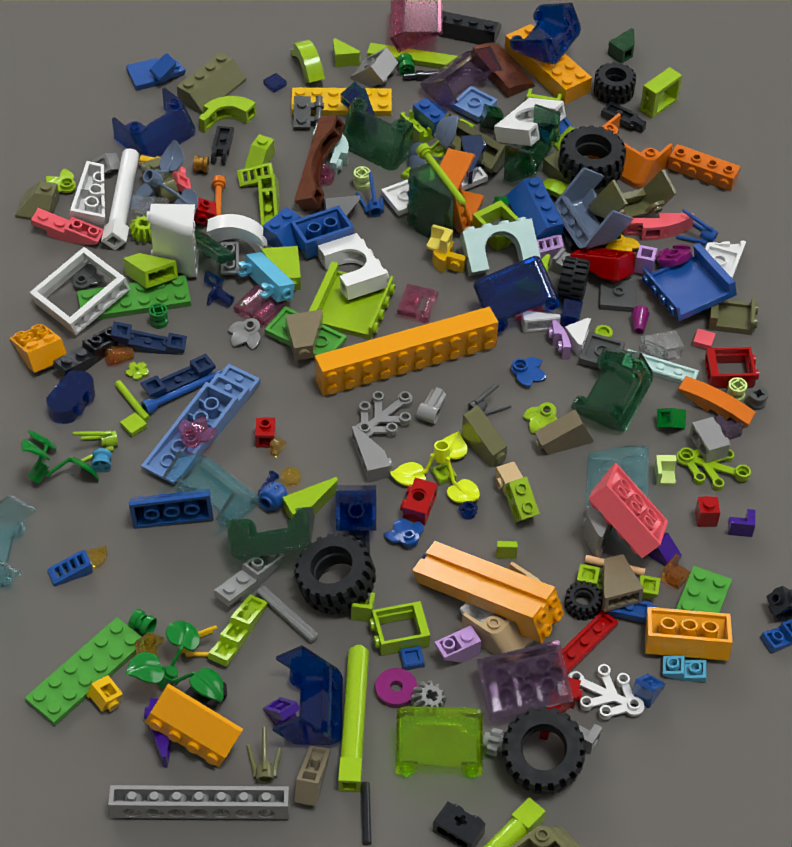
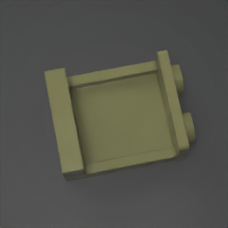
M752 296L750 303L725 300L710 307L708 330L752 335L753 328H757L758 317H755V315L758 314L759 304H756V297Z

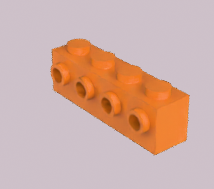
M676 144L670 154L667 166L669 170L731 191L737 182L741 168L739 165Z

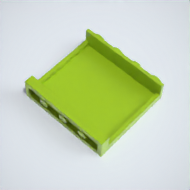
M332 261L309 311L322 309L323 325L337 332L372 340L374 333L377 334L379 321L384 318L385 307L388 308L390 304V295H394L396 284H393L394 276L390 277L386 288L347 300L340 290L339 276L347 273L339 271V263Z

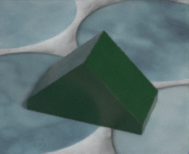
M484 104L480 127L494 130V126L504 117L501 109Z

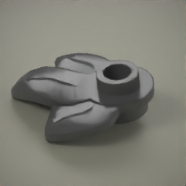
M88 262L71 279L73 280V286L80 291L89 289L90 285L101 283L104 275L97 273V268Z

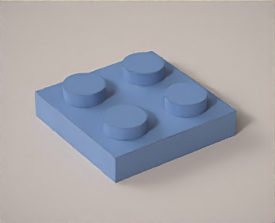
M470 86L451 103V108L479 122L482 119L484 104L496 106L498 99Z

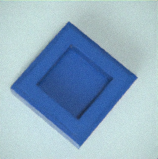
M420 646L400 649L404 670L425 667Z

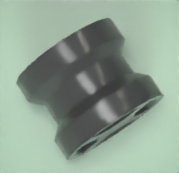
M761 386L751 388L747 400L748 406L754 410L765 408L768 391Z

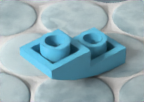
M663 656V676L682 681L707 682V661L685 660V656Z

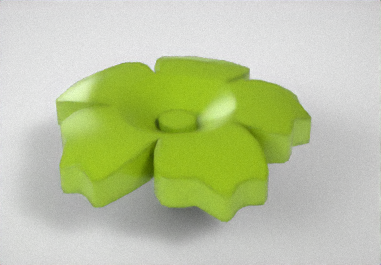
M135 362L130 363L128 370H126V375L130 378L133 377L134 380L146 377L149 374L148 368H146L147 364L144 362H139L138 364Z

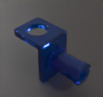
M206 270L204 283L213 288L208 294L207 305H210L217 299L230 307L235 297L222 290L224 280ZM209 277H212L216 281V284L212 283Z

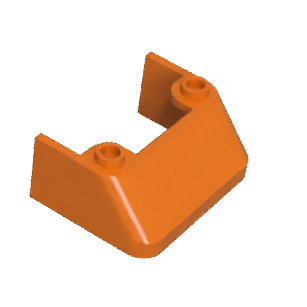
M621 114L615 115L602 127L618 135ZM670 143L660 152L654 148H646L639 152L625 144L626 157L622 176L619 180L633 188H643L661 170L668 166L673 144ZM588 156L589 159H601L596 156Z
M448 148L440 167L465 198L466 203L464 205L458 203L436 172L434 173V178L437 182L443 211L456 231L461 234L465 228L471 227L472 214L479 210L485 197L484 195L463 191L462 182L475 154Z

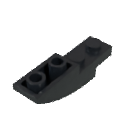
M110 326L84 339L81 347L53 360V367L66 376L74 371L81 374L94 366L119 344V342L111 338L112 327Z

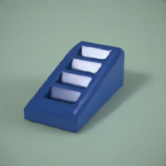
M86 550L80 551L47 569L54 586L93 573L92 564ZM59 571L61 576L57 577L56 572Z

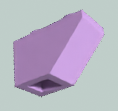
M640 245L634 272L643 274L642 268L645 267L651 274L658 248Z
M471 625L434 642L444 660L463 663L480 655L481 640Z

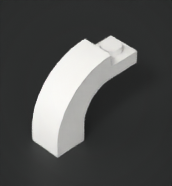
M224 214L208 219L207 233L216 243L226 239H240L247 242L256 253L262 252V248L267 246V240L263 236V227L251 218L236 214Z

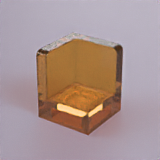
M675 554L663 568L661 577L663 582L676 590L680 589L691 573L678 564L680 557L678 554Z

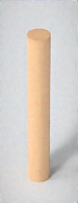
M586 555L585 563L603 567L604 559ZM630 565L636 575L645 574L646 568Z

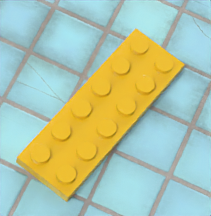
M292 88L291 115H294V96H311V102H316V96H322V102H324L322 115L392 116V88ZM311 110V115H316V110Z

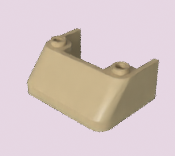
M514 562L510 563L509 570L540 581ZM466 612L462 615L461 630L471 625L481 640V647L506 663L516 661L534 641L522 636L517 623L509 619L504 621L498 616H489L481 623Z

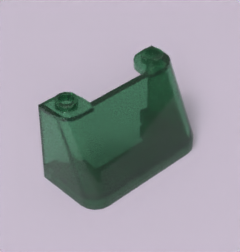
M357 96L350 104L343 135L348 141L349 151L386 170H396L408 158L409 149L413 145V123L405 119H397L390 124L365 112L367 102Z
M603 348L597 359V364L601 370L597 381L588 397L577 396L571 407L580 416L613 430L625 431L653 381V372L641 352Z
M313 507L295 509V516L287 521L288 528L257 533L255 523L250 519L227 520L226 527L232 556L242 560L307 548L312 541L315 521Z

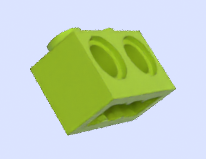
M527 476L503 485L515 523L540 514Z

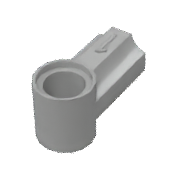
M436 387L430 391L425 402H422L418 407L417 419L436 424L440 415V409L447 398V394L443 389Z

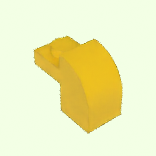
M452 241L446 254L433 251L432 264L441 273H445L446 269L464 273L466 269V256L454 253V242Z

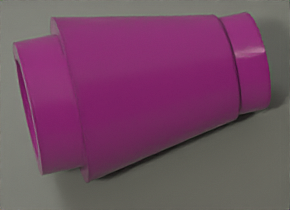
M635 306L631 312L633 331L637 334H642L645 331L650 313L645 306Z

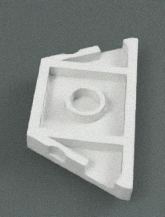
M730 241L721 243L709 242L705 249L733 279L746 241H740V244H730Z

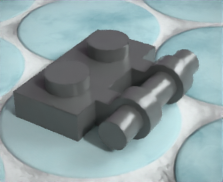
M294 96V130H310V124H315L316 127L319 117H324L322 116V109H324L322 96H316V102H311V96ZM311 110H316L315 116H311Z

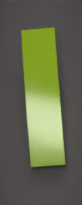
M250 594L230 617V623L221 632L219 641L208 654V659L227 667L253 631L268 606V602Z

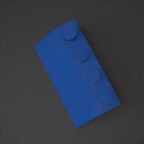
M540 176L523 179L506 195L510 201L509 206L512 212L518 218H532L537 240L555 235H563L564 223Z
M210 489L130 498L129 501L134 529L214 520Z

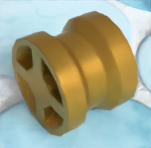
M194 155L193 171L208 173L209 156L199 157V155Z

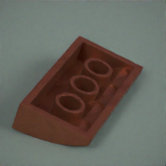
M485 43L473 47V59L481 68L485 69L486 74L507 98L535 87L532 80L499 43Z

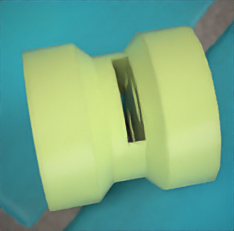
M359 166L354 169L353 185L355 189L360 191L369 189V168Z
M739 377L732 378L729 381L726 393L743 402L747 390V382Z

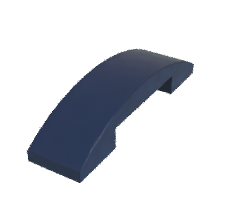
M113 322L111 338L125 346L156 354H178L185 351L187 336L169 333L168 337L131 330V324Z
M203 354L190 360V366L161 379L156 375L140 382V385L149 397H161L207 376L216 368V365L207 354Z

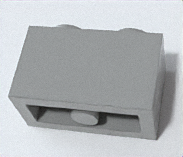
M710 417L692 422L689 435L705 462L726 458L730 448V441L724 436L721 426L716 423L714 418Z

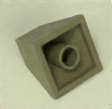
M40 181L26 190L15 218L31 220L38 208L54 213L60 199L58 184Z

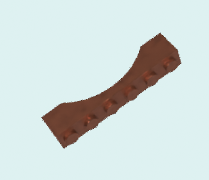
M337 114L319 117L294 200L303 211L321 208L325 195L320 184L321 169L327 155L341 139L345 124Z

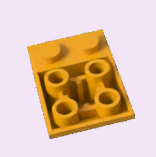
M36 324L31 329L17 332L13 337H10V341L27 367L34 373L52 366L53 360L67 354L62 338L44 324Z

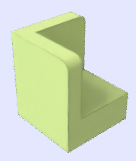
M656 455L654 465L656 485H675L676 455Z

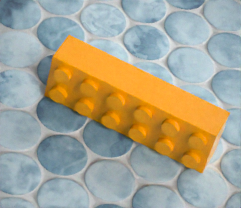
M529 24L505 36L504 50L556 98L559 93L562 94L561 101H564V105L590 93L592 77L534 25Z

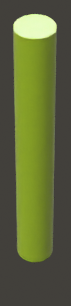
M121 380L116 381L115 386L138 415L145 422H148L150 416Z

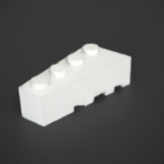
M86 162L70 209V219L74 217L102 229L105 226L104 164Z

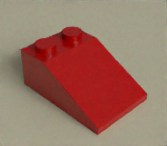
M594 247L588 250L579 249L570 254V257L589 260V270L602 279H609V282H620L621 279L628 278L629 275L634 273L635 252Z

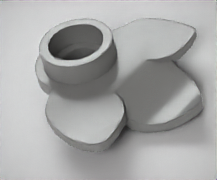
M249 318L244 322L238 321L233 323L228 329L233 334L231 337L232 346L236 347L247 343L249 348L254 350L261 340L259 321L255 318Z

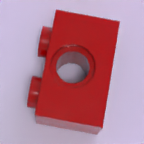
M415 477L413 484H409L407 488V499H403L400 510L403 511V519L411 522H421L423 525L426 524L437 497L438 483Z

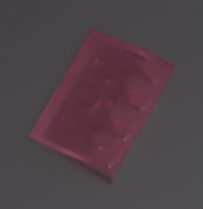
M442 0L391 1L390 39L398 53L442 35Z

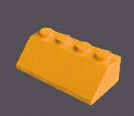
M647 607L645 654L729 661L733 643L730 614Z
M167 684L144 722L151 729L161 732L171 741L179 743L187 748L189 752L199 755L207 763L218 768L243 728L170 684Z

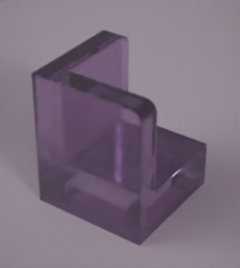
M722 415L714 418L716 423L721 426L724 436L729 440L742 435L744 427L742 422L736 424L732 420L726 422Z

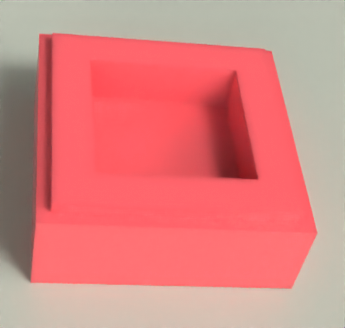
M697 329L692 346L703 349L711 348L716 333Z

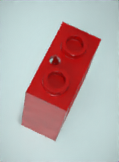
M751 347L706 349L704 362L709 385L715 388H728L729 381L732 378L739 377L747 382V388L754 387L755 381L759 379V370L755 368L756 356L752 354ZM717 363H744L746 373L719 374Z

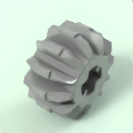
M431 680L427 683L423 681L412 690L413 695L410 697V700L415 702L412 708L419 709L418 715L424 712L426 718L431 715L435 717L445 709L447 697L443 696L445 690L439 689V683L433 686Z

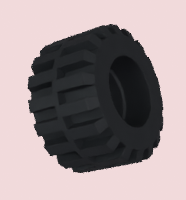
M612 62L601 65L595 72L594 95L604 103L613 102L618 105L627 103L634 96L636 73L628 65H623V63Z
M570 256L564 259L558 285V301L579 305L582 303L589 275V260Z

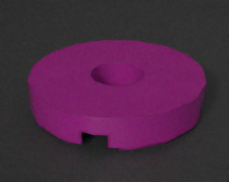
M680 244L672 246L673 249L670 250L668 248L663 249L657 254L658 264L663 267H672L688 261L692 257L690 246Z
M391 668L378 676L375 693L377 698L385 703L386 706L401 708L411 703L410 697L413 695L412 690L417 687V682L409 671L402 668ZM399 685L402 689L400 691H393L391 687Z

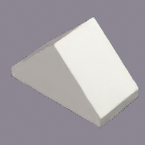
M591 318L565 326V332L569 338L571 349L578 357H580L590 329Z

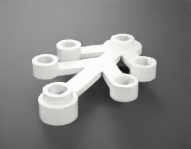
M601 664L597 671V675L602 679L605 688L584 679V676L578 671L571 672L568 675L570 678L581 680L580 689L584 688L600 695L595 698L589 696L582 697L580 708L584 711H589L593 707L603 705L600 707L599 716L604 720L623 713L630 717H637L644 711V702L632 694L629 685L630 677L626 673H620L616 680L617 685L622 688L625 697L617 694L610 677L611 669L606 664ZM612 702L619 704V706L612 708L609 705H604ZM602 711H608L609 714H604Z

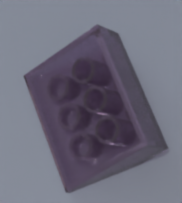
M559 640L477 659L490 721L519 715L520 713L523 714L530 708L536 710L540 709V706L548 708L574 701Z

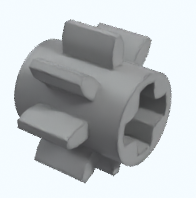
M493 728L491 733L485 732L482 747L487 748L486 754L497 756L498 752H502L503 730Z

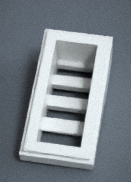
M522 311L521 325L523 333L548 331V327H551L550 321L556 320L560 323L561 317L559 314Z

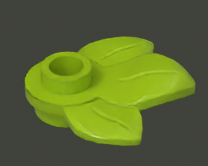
M67 169L61 171L60 177L46 176L47 182L58 184L59 192L70 193L76 189L74 175Z
M549 402L542 403L539 407H531L523 415V418L530 420L529 428L531 434H535V431L558 419L556 417L557 410L555 405ZM550 409V412L545 413L544 410Z

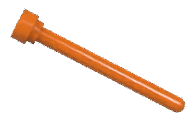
M216 175L212 178V187L215 189L216 216L221 215L222 190L226 187V178L222 175Z

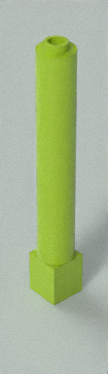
M355 645L348 650L338 791L360 792L369 663V650L362 645Z
M529 797L511 815V819L483 847H511L544 822L546 811Z

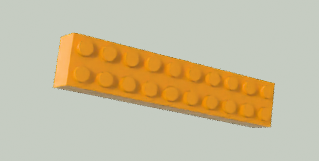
M489 306L315 355V381L322 395L326 396L486 349L488 350L496 347L498 320Z

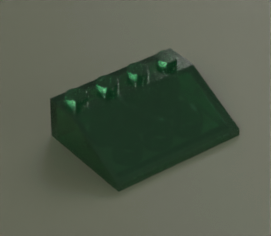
M429 163L410 169L408 178L409 191H407L408 216L406 217L409 226H412L417 233L429 239L433 224L452 229L454 196Z

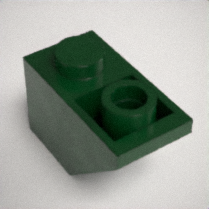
M633 28L609 41L608 55L619 63H624L633 57L635 45Z

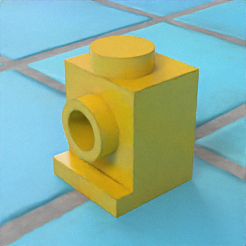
M109 675L91 683L86 694L88 699L91 698L102 712L107 709L112 712L118 708L123 695Z

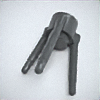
M493 384L478 398L468 403V409L470 411L479 406L483 413L488 415L511 408V405L508 404L486 410L488 405L484 399L499 387V384Z

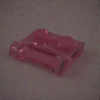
M407 284L397 314L428 323L433 303L439 295L438 292L433 289ZM424 296L428 299L424 310L421 311L418 309Z

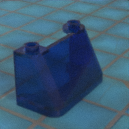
M573 3L539 5L533 13V19L536 22L533 30L525 39H522L520 35H515L509 41L513 51L546 64H556L581 32V25Z
M538 256L529 257L479 278L473 284L481 308L490 306L498 320L497 333L503 332L508 327L507 319L541 305L543 310L553 311L561 307L545 266Z

